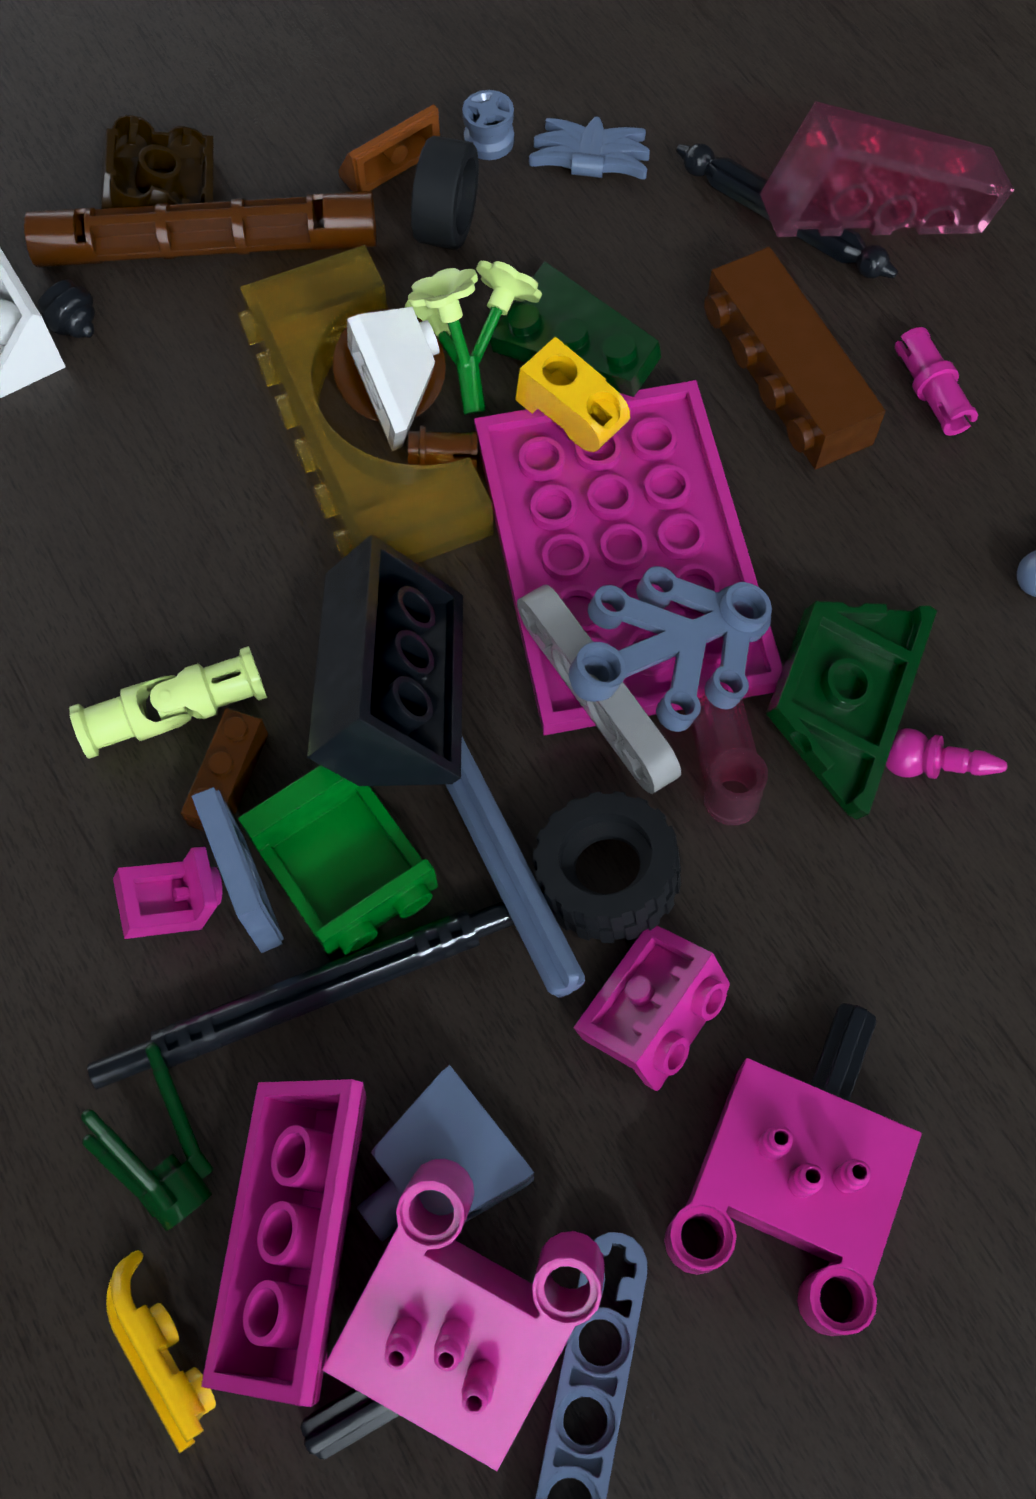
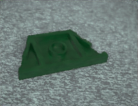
M814 602L803 613L766 715L848 816L856 820L870 813L937 610L931 606H918L912 611L887 610V604L864 603L859 607H850L843 602Z

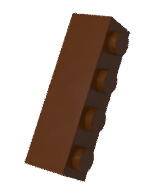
M770 246L712 269L708 295L704 299L706 316L714 328L721 329L731 344V350L737 364L743 369L747 368L758 384L761 399L766 407L770 410H775L787 427V434L794 449L800 453L803 452L816 470L873 445L886 410Z

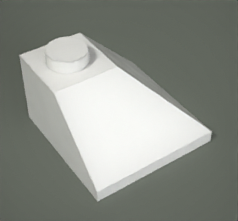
M413 307L363 313L347 319L348 348L392 451L400 449L404 445L434 369L435 360L433 356L440 353L439 345L428 320L419 323Z

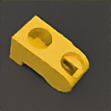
M556 336L520 368L515 401L532 414L539 409L563 428L576 445L586 451H598L630 419V410L622 395L606 382L605 377Z

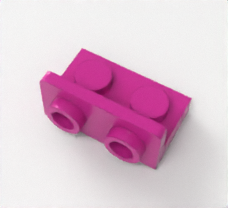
M656 926L651 931L646 929L640 934L573 1028L582 1040L634 1069L646 1086L658 1091L667 1078L677 1073L684 1065L688 1057L690 1045L706 1021L712 1020L721 1011L730 983L712 952Z

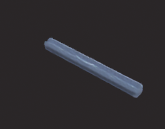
M462 737L461 779L453 784L445 785L547 991L558 998L567 996L584 984L585 975Z

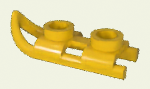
M138 1250L131 1252L123 1258L112 1273L107 1290V1315L119 1344L178 1452L181 1453L195 1443L194 1437L204 1431L199 1420L203 1415L216 1407V1402L212 1390L201 1387L203 1374L196 1367L191 1368L185 1373L183 1370L180 1371L168 1351V1348L179 1342V1336L175 1324L165 1307L158 1302L150 1308L147 1305L136 1308L131 1294V1277L143 1259L142 1251Z

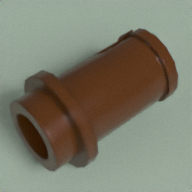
M420 425V431H408V466H419V472H425V466L468 467L476 469L477 431H471V433L426 431V425Z

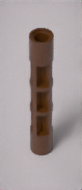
M372 191L308 194L306 197L244 200V198L224 202L175 205L159 203L156 206L95 209L93 207L28 211L24 219L26 245L31 261L36 267L103 263V261L149 258L175 259L182 256L231 253L243 255L263 251L325 250L377 246Z

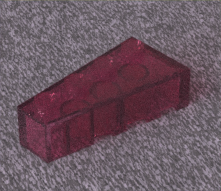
M815 101L762 189L760 196L777 237H796L798 229H818L820 236H842L844 228H869L872 235H891L894 230L902 227H915L918 234L982 233L1012 194L1014 188L992 147Z

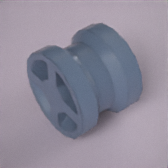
M482 90L470 95L464 101L462 108L463 121L466 126L464 141L474 143L477 148L478 159L496 160L506 156L512 150L515 142L512 126L514 120L513 102L507 95L495 90Z

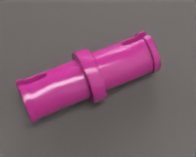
M916 327L904 333L901 338L905 341L908 348L905 347L902 341H897L894 349L914 378L912 388L917 397L928 402L940 422L944 434L951 436L964 432L971 427L964 415L968 417L970 422H975L978 418V413L975 407L970 404L957 382L959 373L954 364L943 360L926 328Z

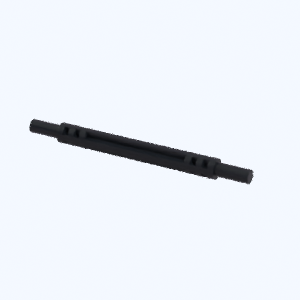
M503 901L468 914L467 910L463 909L233 1001L154 1030L150 1033V1040L89 1063L87 1065L89 1077L97 1090L151 1069L152 1067L145 1051L146 1046L150 1043L158 1045L168 1069L177 1066V1064L192 1060L210 1051H215L225 1045L422 967H427L465 950L480 946L479 938L515 924Z

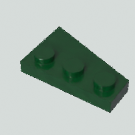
M544 262L532 277L538 283L537 289L542 293L539 302L514 301L507 315H504L496 325L490 339L493 352L528 362L556 336L605 377L606 382L619 393L634 397L661 359L659 341L550 264Z

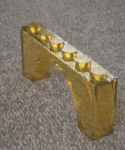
M365 245L240 287L246 308L245 311L237 313L241 328L249 346L256 343L260 345L262 352L255 354L266 386L270 387L276 384L281 395L275 396L274 400L285 429L288 430L293 427L297 429L300 439L294 440L293 443L305 474L315 471L320 481L319 484L313 486L322 514L325 519L335 516L339 524L340 530L333 532L342 559L371 534H374L415 563H420L494 535L492 502L469 457L438 465H406L382 460L357 449L344 440L332 429L319 409L322 386L333 365L334 350L340 335L347 327V319L373 310L388 309L384 283Z

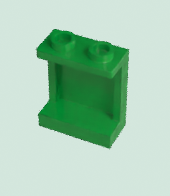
M322 765L238 818L249 840L330 960L342 952L347 956L364 949L377 937V928L397 915L400 918H407L417 913L431 901L433 897L431 892L438 888L435 869L428 859L422 860L370 786H358Z

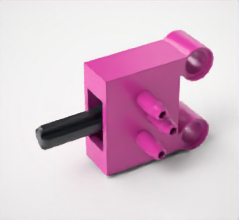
M846 1003L841 1004L836 1010L810 1085L749 1058L745 1059L736 1073L687 1205L672 1218L666 1228L664 1239L666 1252L673 1264L684 1272L696 1275L709 1273L726 1263L734 1252L737 1236L731 1218L829 1261L828 1266L817 1269L805 1277L799 1287L797 1299L800 1315L806 1324L819 1334L828 1336L859 1333L869 1326L876 1314L877 1297L873 1282L922 1135L917 1130L849 1102L877 1021L876 1016L867 1011V1009ZM687 1220H704L715 1230L718 1243L717 1249L711 1258H695L682 1245L681 1231L682 1226ZM829 1279L841 1282L851 1294V1312L847 1319L841 1323L829 1318L821 1307L820 1292L824 1283Z

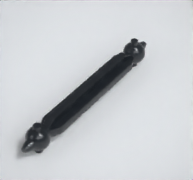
M697 143L692 146L679 144L677 146L676 152L684 160V166L691 175L697 177L706 175L713 188L841 263H857V268L864 277L873 279L882 276L894 279L898 274V270L890 262L889 254L885 248L880 245L866 246L862 237L856 231L727 157L715 158L713 150L703 143Z

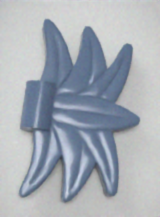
M598 116L594 117L587 127L567 120L546 118L545 129L549 132L534 137V148L541 150L529 155V166L532 167L562 166L571 169V175L602 178L603 173H622L639 179H646L647 167L638 160L648 161L650 149L639 143L645 141L646 130L644 128L617 127L604 129L602 121Z

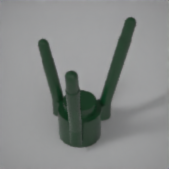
M150 1043L146 1046V1055L187 1160L181 1164L174 1153H172L152 1170H149L114 1130L92 1109L84 1110L81 1119L95 1136L92 1134L85 1135L82 1139V1144L140 1200L152 1218L155 1216L165 1231H168L212 1195L202 1179L209 1175L214 1168L200 1151L158 1045Z

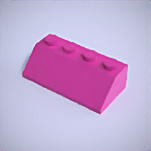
M353 1079L258 1082L201 1387L298 1406L312 1407L319 1402L324 1373L322 1369L327 1361V1347L336 1291L339 1285V1271L347 1221L351 1209V1195L359 1145L362 1139V1126L367 1100L363 1082Z

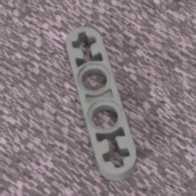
M547 584L542 585L517 600L518 612L531 637L639 785L646 792L653 794L681 776V768L673 749L623 682L612 697L603 701H586L577 696L573 691L569 680L570 665L580 649L593 641L553 588ZM589 674L594 679L600 681L596 676Z

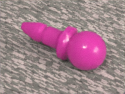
M911 728L897 730L885 765L889 771L899 777L911 778L924 772L928 778L937 779L941 768L949 772L963 774L970 772L972 775L983 776L1002 773L1008 767L1006 761L982 750L970 752L967 748L952 746L944 748L943 736L934 735L928 739L922 732Z

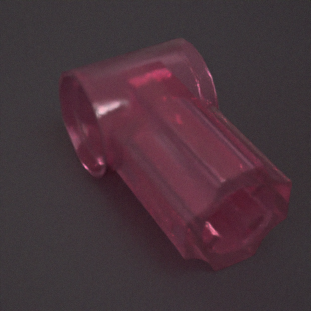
M704 695L699 699L701 704L700 714L691 724L706 786L704 805L708 813L716 821L725 825H741L749 822L757 814L768 781V768L763 758L756 752L743 699L732 709H720L714 706ZM737 781L744 784L749 791L734 793L727 790L722 783Z

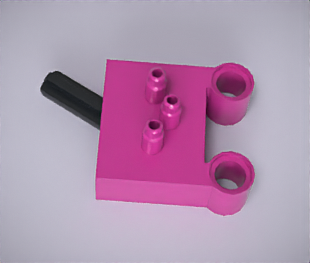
M433 1159L421 1165L410 1179L399 1199L396 1209L398 1227L322 1371L353 1389L304 1418L301 1423V1431L307 1451L310 1455L315 1454L319 1459L325 1460L396 1417L402 1416L498 1471L575 1326L588 1321L598 1310L602 1297L605 1271L604 1256L598 1244L589 1236L576 1231L561 1232L551 1237L542 1247L532 1284L455 1240L461 1233L474 1199L473 1181L468 1172L457 1162L448 1159ZM425 1190L442 1192L450 1199L454 1212L448 1215L430 1213L421 1203L419 1193ZM571 1266L585 1274L588 1282L579 1288L568 1289L556 1283L550 1273L559 1267Z

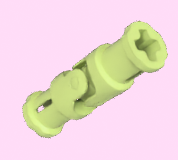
M247 646L240 649L239 656L204 668L197 663L185 667L177 676H161L121 689L119 697L86 708L81 704L69 706V711L76 737L84 754L90 759L99 756V749L133 737L143 741L183 726L191 720L192 716L207 719L218 715V708L253 696L260 701L267 698L250 647ZM149 695L150 702L157 709L162 721L153 722L148 719L146 701Z

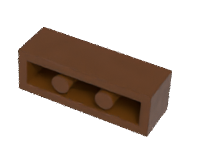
M225 708L181 810V815L189 827L204 831L191 796L212 787L216 791H220L230 811L235 816L268 737V732L261 718Z

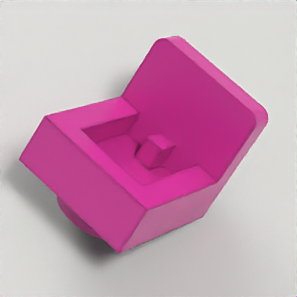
M205 846L191 848L182 862L122 867L117 869L113 877L124 939L202 930L222 900L221 876L216 867H210Z

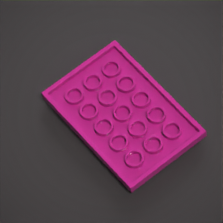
M696 380L638 390L634 397L620 393L628 404L630 419L596 452L586 451L576 445L563 428L539 409L533 414L525 409L474 418L477 443L544 736L596 725L526 629L517 608V600L542 585H549L559 595L593 642L606 643L619 651L657 634L622 622L620 626L614 629H604L593 623L588 615V605L596 591L602 586L613 585L619 587L629 597L639 600L636 588L641 578L649 568L660 566L670 570L677 578L715 592H720L725 587L739 582H747L759 587ZM651 584L656 590L664 592L658 585ZM671 601L664 608L692 620L705 615L674 601ZM602 603L606 609L616 612L615 608L610 604ZM771 626L759 640L749 643L745 668L749 689L743 698L774 693L783 666ZM723 636L706 643L697 691V697L701 706L712 704L707 699L704 688L708 679L720 667ZM676 656L626 677L623 681L648 716L656 715L658 703L670 689ZM720 682L725 690L733 693L729 685ZM671 703L675 711L683 710L679 705Z

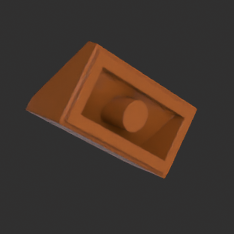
M432 104L349 152L338 170L340 179L353 192L371 191L417 164L427 139L434 135L440 136L438 108Z

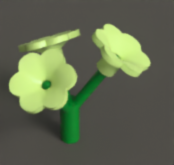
M481 260L476 267V271L474 269L459 271L457 268H447L438 271L432 277L422 278L411 286L413 292L408 295V300L405 304V308L413 307L416 317L422 321L428 320L441 345L457 366L464 415L486 412L479 364L500 316L507 315L513 300L519 302L526 300L537 303L542 296L541 291L537 289L538 283L536 280L526 274L519 273L509 264L495 261L492 264ZM477 271L481 275V281L494 290L487 303L490 312L472 353L469 355L459 321L463 316L459 299L467 297L475 291L474 284L478 281Z

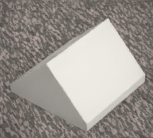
M0 248V398L65 368V365L41 314Z

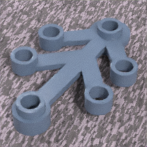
M654 566L645 572L637 585L636 593L639 600L629 597L621 588L613 585L602 586L596 591L588 605V615L597 626L604 629H614L620 626L622 622L657 635L619 651L603 642H591L584 645L569 668V680L577 696L590 702L609 699L615 694L626 677L676 656L670 689L658 703L656 715L659 722L665 728L675 732L684 731L690 727L701 711L697 691L706 643L722 636L723 645L720 667L715 670L706 682L704 688L705 695L714 706L720 709L734 708L746 695L749 689V683L745 676L749 643L759 640L769 629L771 623V601L762 589L751 583L739 582L725 587L720 592H715L677 578L667 568ZM651 584L658 585L664 592L656 590ZM671 601H674L705 615L692 620L664 608ZM602 603L610 604L615 608L616 612L606 609ZM589 674L596 676L600 681L594 679ZM720 682L729 685L733 693L725 690ZM671 703L679 705L686 715L676 712L672 708Z

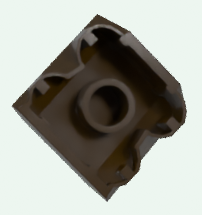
M127 114L119 116L114 120L112 128H107L104 137L100 209L156 206L159 203L175 205L213 202L214 136L203 135L194 128L184 126L173 127L168 132H155L152 125L142 117Z

